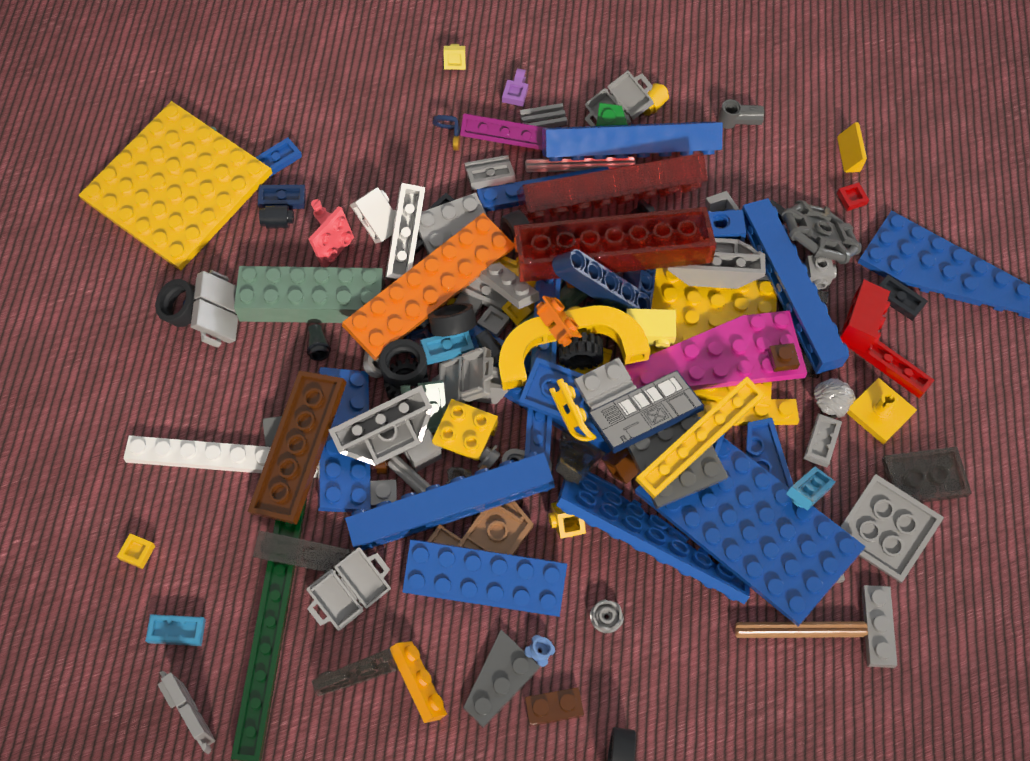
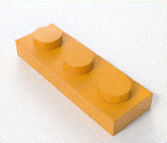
M412 641L396 643L390 647L389 650L423 722L437 721L445 717L447 712L444 708L443 700L433 686L431 675L425 669L417 647L414 646Z

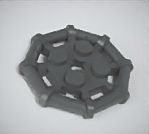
M798 200L794 206L783 210L782 219L786 222L789 229V237L811 251L813 257L817 259L823 257L835 260L839 264H847L851 257L861 252L862 246L856 240L853 226L834 215L829 207L825 206L822 208L807 204L804 200Z

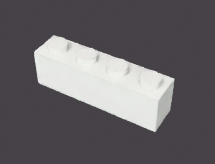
M402 183L400 186L385 280L396 281L413 266L425 187Z

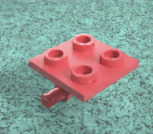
M315 199L311 202V206L314 209L313 215L319 222L320 227L310 236L309 242L321 267H328L336 260L343 249L351 243L354 236L341 207L338 206L331 214L327 212L326 208L322 207L320 200Z

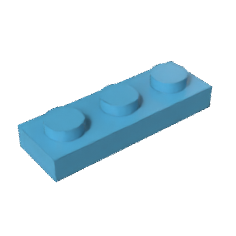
M815 466L798 480L786 494L795 505L808 511L832 488L836 481Z

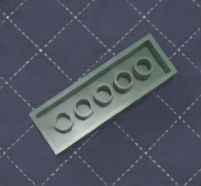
M239 266L234 309L239 322L342 323L384 290L383 268Z

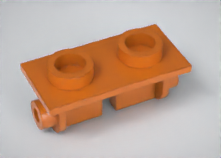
M543 296L542 298L546 303L540 302L536 306V313L547 327L553 322L556 323L549 331L557 342L566 347L572 342L571 337L581 338L582 335L577 330L579 328L578 324L563 311L565 307L562 302L556 297Z

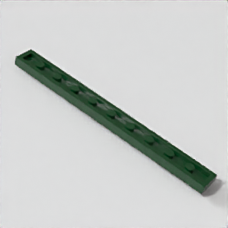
M307 497L297 525L275 520L231 760L261 761Z

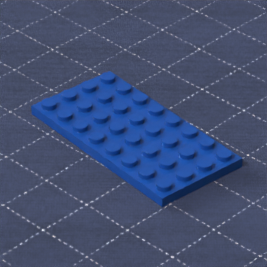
M725 438L723 439L718 457L728 475L727 480L658 509L655 508L650 495L641 485L635 489V494L798 627L866 547L814 506L807 511L805 508L795 505L786 494L790 489L788 486Z

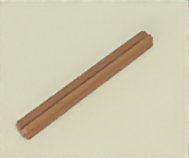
M864 621L802 622L799 627L793 622H737L734 627L737 638L865 637L868 635L867 623Z

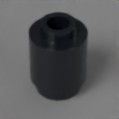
M288 205L265 206V208H260V226H266L267 229L290 228V224H294V211L290 210Z

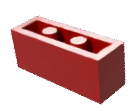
M865 279L862 281L853 296L840 334L842 342L866 353L870 345L875 346L881 336L878 330L882 328L886 319L883 315H885L891 303L887 301L890 294L889 290Z

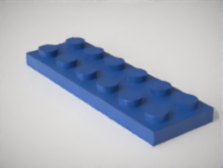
M319 368L318 374L344 378L347 382L331 428L369 411V375L366 371ZM329 433L318 463V511L352 513L359 509L370 510V464L340 454Z
M411 539L402 593L560 617L567 563Z

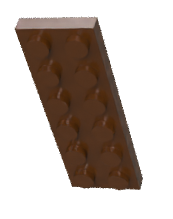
M299 370L247 512L252 515L297 525L329 435L328 430L331 429L347 384L344 378Z

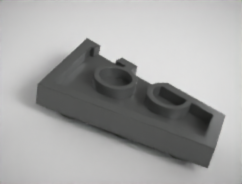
M500 630L463 707L482 728L500 712L540 669V666L532 658H528L524 651L502 630Z

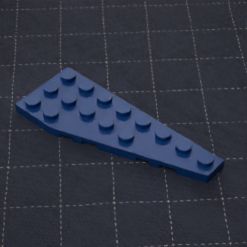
M892 210L858 261V264L884 278L890 275L906 287L920 288V291L925 293L932 291L944 294L945 298L977 306L982 304L994 307L993 310L1001 312L1003 310L1016 312L1018 316L1030 319L1029 284Z
M572 462L569 464L556 504L563 512L575 515L584 520L589 526L597 527L607 532L612 538L620 539L630 544L635 550L653 556L658 562L676 568L681 574L697 579L707 588L716 589L730 600H737L742 604L747 602L750 597V587L721 563L715 564L703 548L700 547L697 551L687 543L689 538L657 515L654 516L652 514L649 516L641 508V503L635 499L632 502L621 495L623 490Z

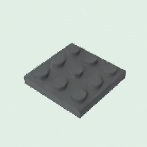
M697 414L627 447L639 474L700 420ZM713 445L654 499L651 497L656 509L727 480L728 475Z

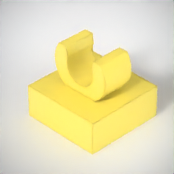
M459 44L444 46V69L466 70L465 46H459Z

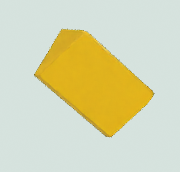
M855 122L837 137L843 169L846 173L860 172L867 159L860 125L858 122Z

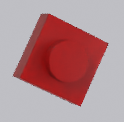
M859 182L839 188L837 191V195L846 211L865 206L869 202V198Z

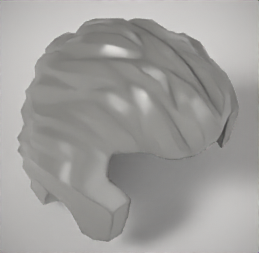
M831 378L821 382L814 390L816 404H818L823 413L832 415L830 416L831 418L844 417L856 399L854 391L848 383L842 382L839 379Z

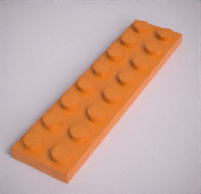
M482 213L344 320L342 327L374 360H377L385 346L392 341L403 339L428 319L429 313L443 307L480 277L481 271L488 268L491 264L497 263L514 249L515 244Z

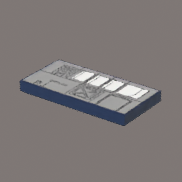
M676 370L588 412V417L613 454L703 411L704 404Z

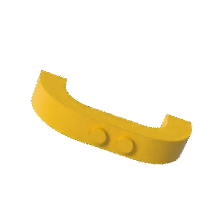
M601 305L583 308L574 306L564 311L568 317L576 321L579 326L577 330L580 334L582 332H586V335L598 333L612 338L621 350L624 365L649 360L651 350L647 337L641 326L627 313L613 307ZM540 317L532 318L517 326L507 336L499 356V372L503 390L525 386L527 375L524 360L534 347L557 341L549 331L556 325L555 322L547 327Z

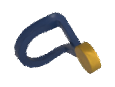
M448 115L434 116L432 123L435 126L454 129L453 150L459 151L461 129L458 126L457 118ZM438 121L455 122V125L441 124Z

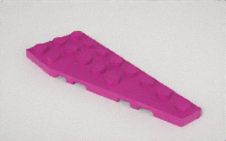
M790 310L742 315L649 356V360L624 366L637 389L676 370L692 390L737 386L746 377L755 384L805 378L807 375ZM794 343L800 363L799 368L796 370L774 372L768 353L769 346Z

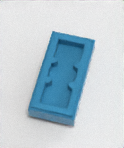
M150 614L145 641L153 644L202 646L206 619L204 617Z

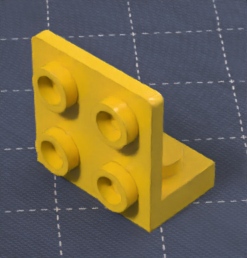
M451 399L432 439V443L478 461L490 435L494 436L498 429V416Z

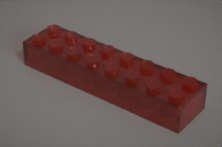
M699 153L525 184L518 189L517 196L520 211L524 213L526 218L528 217L529 221L542 219L543 216L549 213L551 217L564 215L565 212L571 209L573 213L586 211L587 208L593 205L595 209L608 207L609 204H613L615 201L617 205L630 203L631 200H635L637 197L638 200L641 198L648 200L659 193L660 197L673 195L682 190V193L692 192L697 188H701V184L708 181L704 154Z
M707 207L514 226V247L520 282L560 278L553 270V258L575 249L582 251L614 273L713 263L716 249V241Z

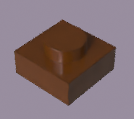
M794 343L769 346L768 353L774 372L796 370L799 368L800 363Z

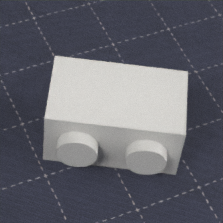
M378 187L350 204L375 244L384 241L392 235L396 210H393L389 205V198L383 190H379Z

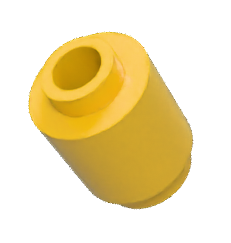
M652 84V89L647 94L651 97L654 104L645 110L643 114L647 116L655 114L669 99L668 90L664 85Z

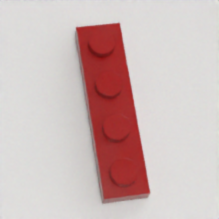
M879 340L875 346L870 345L866 353L847 345L849 349L919 399L935 381Z

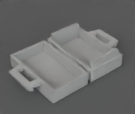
M627 70L608 85V89L604 88L585 103L586 108L590 112L585 120L590 126H595L590 118L593 116L597 120L599 103L621 105L623 111H626L624 114L627 124L631 122L630 117L634 120L654 104L651 97L647 94L649 90L651 91L652 84L643 74L633 77ZM641 79L647 88L643 89L637 81Z
M210 270L209 273L202 271L197 274L194 299L196 301L193 304L191 328L201 332L202 342L218 348L222 343L221 340L229 344L236 341L238 317L234 309L237 286L229 283L228 277L214 270ZM206 334L215 337L216 340L207 337Z
M486 347L477 348L462 354V356L439 364V375L434 377L432 381L443 380L446 408L451 399L466 403L490 395V379H493L494 358L491 357L490 349Z
M357 547L333 566L335 570L329 569L306 588V591L313 598L312 603L307 609L320 626L330 621L336 630L340 631L364 611L363 607L367 609L391 589L384 580L390 569L378 553L367 557L361 548ZM373 559H375L377 563L380 565V567L383 569L382 573H379L378 570L371 563ZM318 605L326 615V618L322 620L313 608L314 606Z
M164 671L159 672L162 676V682L158 686L170 708L177 707L193 738L198 741L205 753L210 754L211 746L209 745L216 740L202 715L198 712V708L184 683L171 672L168 674Z

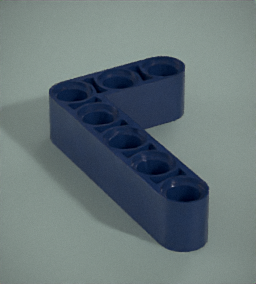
M578 249L553 258L552 267L558 277L605 306L619 309L625 313L627 308L651 309L657 261L654 254L649 250L626 258L623 278Z

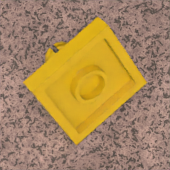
M878 378L853 402L847 414L884 445L917 409Z

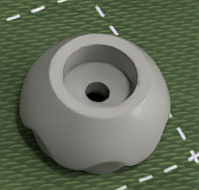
M600 600L590 612L592 625L602 633L615 632L624 620L620 605L608 600ZM608 615L609 619H605L604 616Z

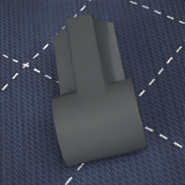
M729 99L723 102L717 122H722L725 129H731L736 124L762 125L764 107L761 105H741L738 101Z

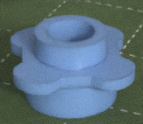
M535 635L531 639V645L525 648L524 653L528 658L536 660L539 666L544 667L548 664L549 656L555 653V647L549 639Z

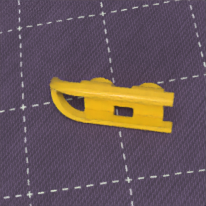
M563 378L557 380L556 382L560 390L556 392L555 388H550L549 391L568 431L574 438L581 441L596 439V435L584 423L586 421L584 409L579 408L573 401L576 396L574 388L565 383ZM566 404L568 405V407H569V409H570V413H569V414L566 413V411H565V409H564V407H563V406H565ZM578 426L586 436L579 434L574 428Z

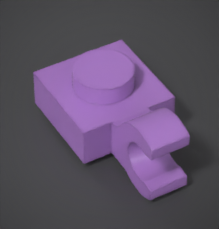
M517 68L514 81L507 80L502 95L503 103L523 107L528 92V84L525 83L526 77H524L526 70Z

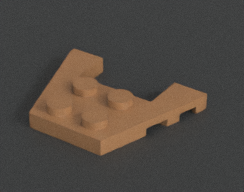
M483 464L480 469L487 468V466ZM513 501L481 512L462 539L439 525L428 539V542L514 555L532 530L534 524L519 505Z

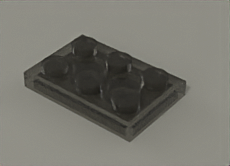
M958 447L885 455L882 458L888 482L921 503L969 497L972 494Z

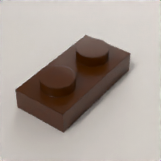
M579 687L525 697L530 727L584 717Z

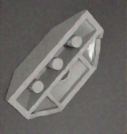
M690 237L675 247L672 246L668 249V271L688 286L738 289L765 276V254L761 251L758 252L752 246L739 239Z
M422 385L328 431L340 454L376 466L422 443L433 407Z

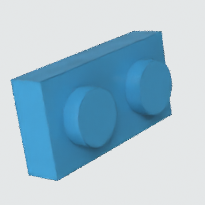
M469 331L452 336H433L420 340L421 347L426 354L427 365L453 359L474 350Z

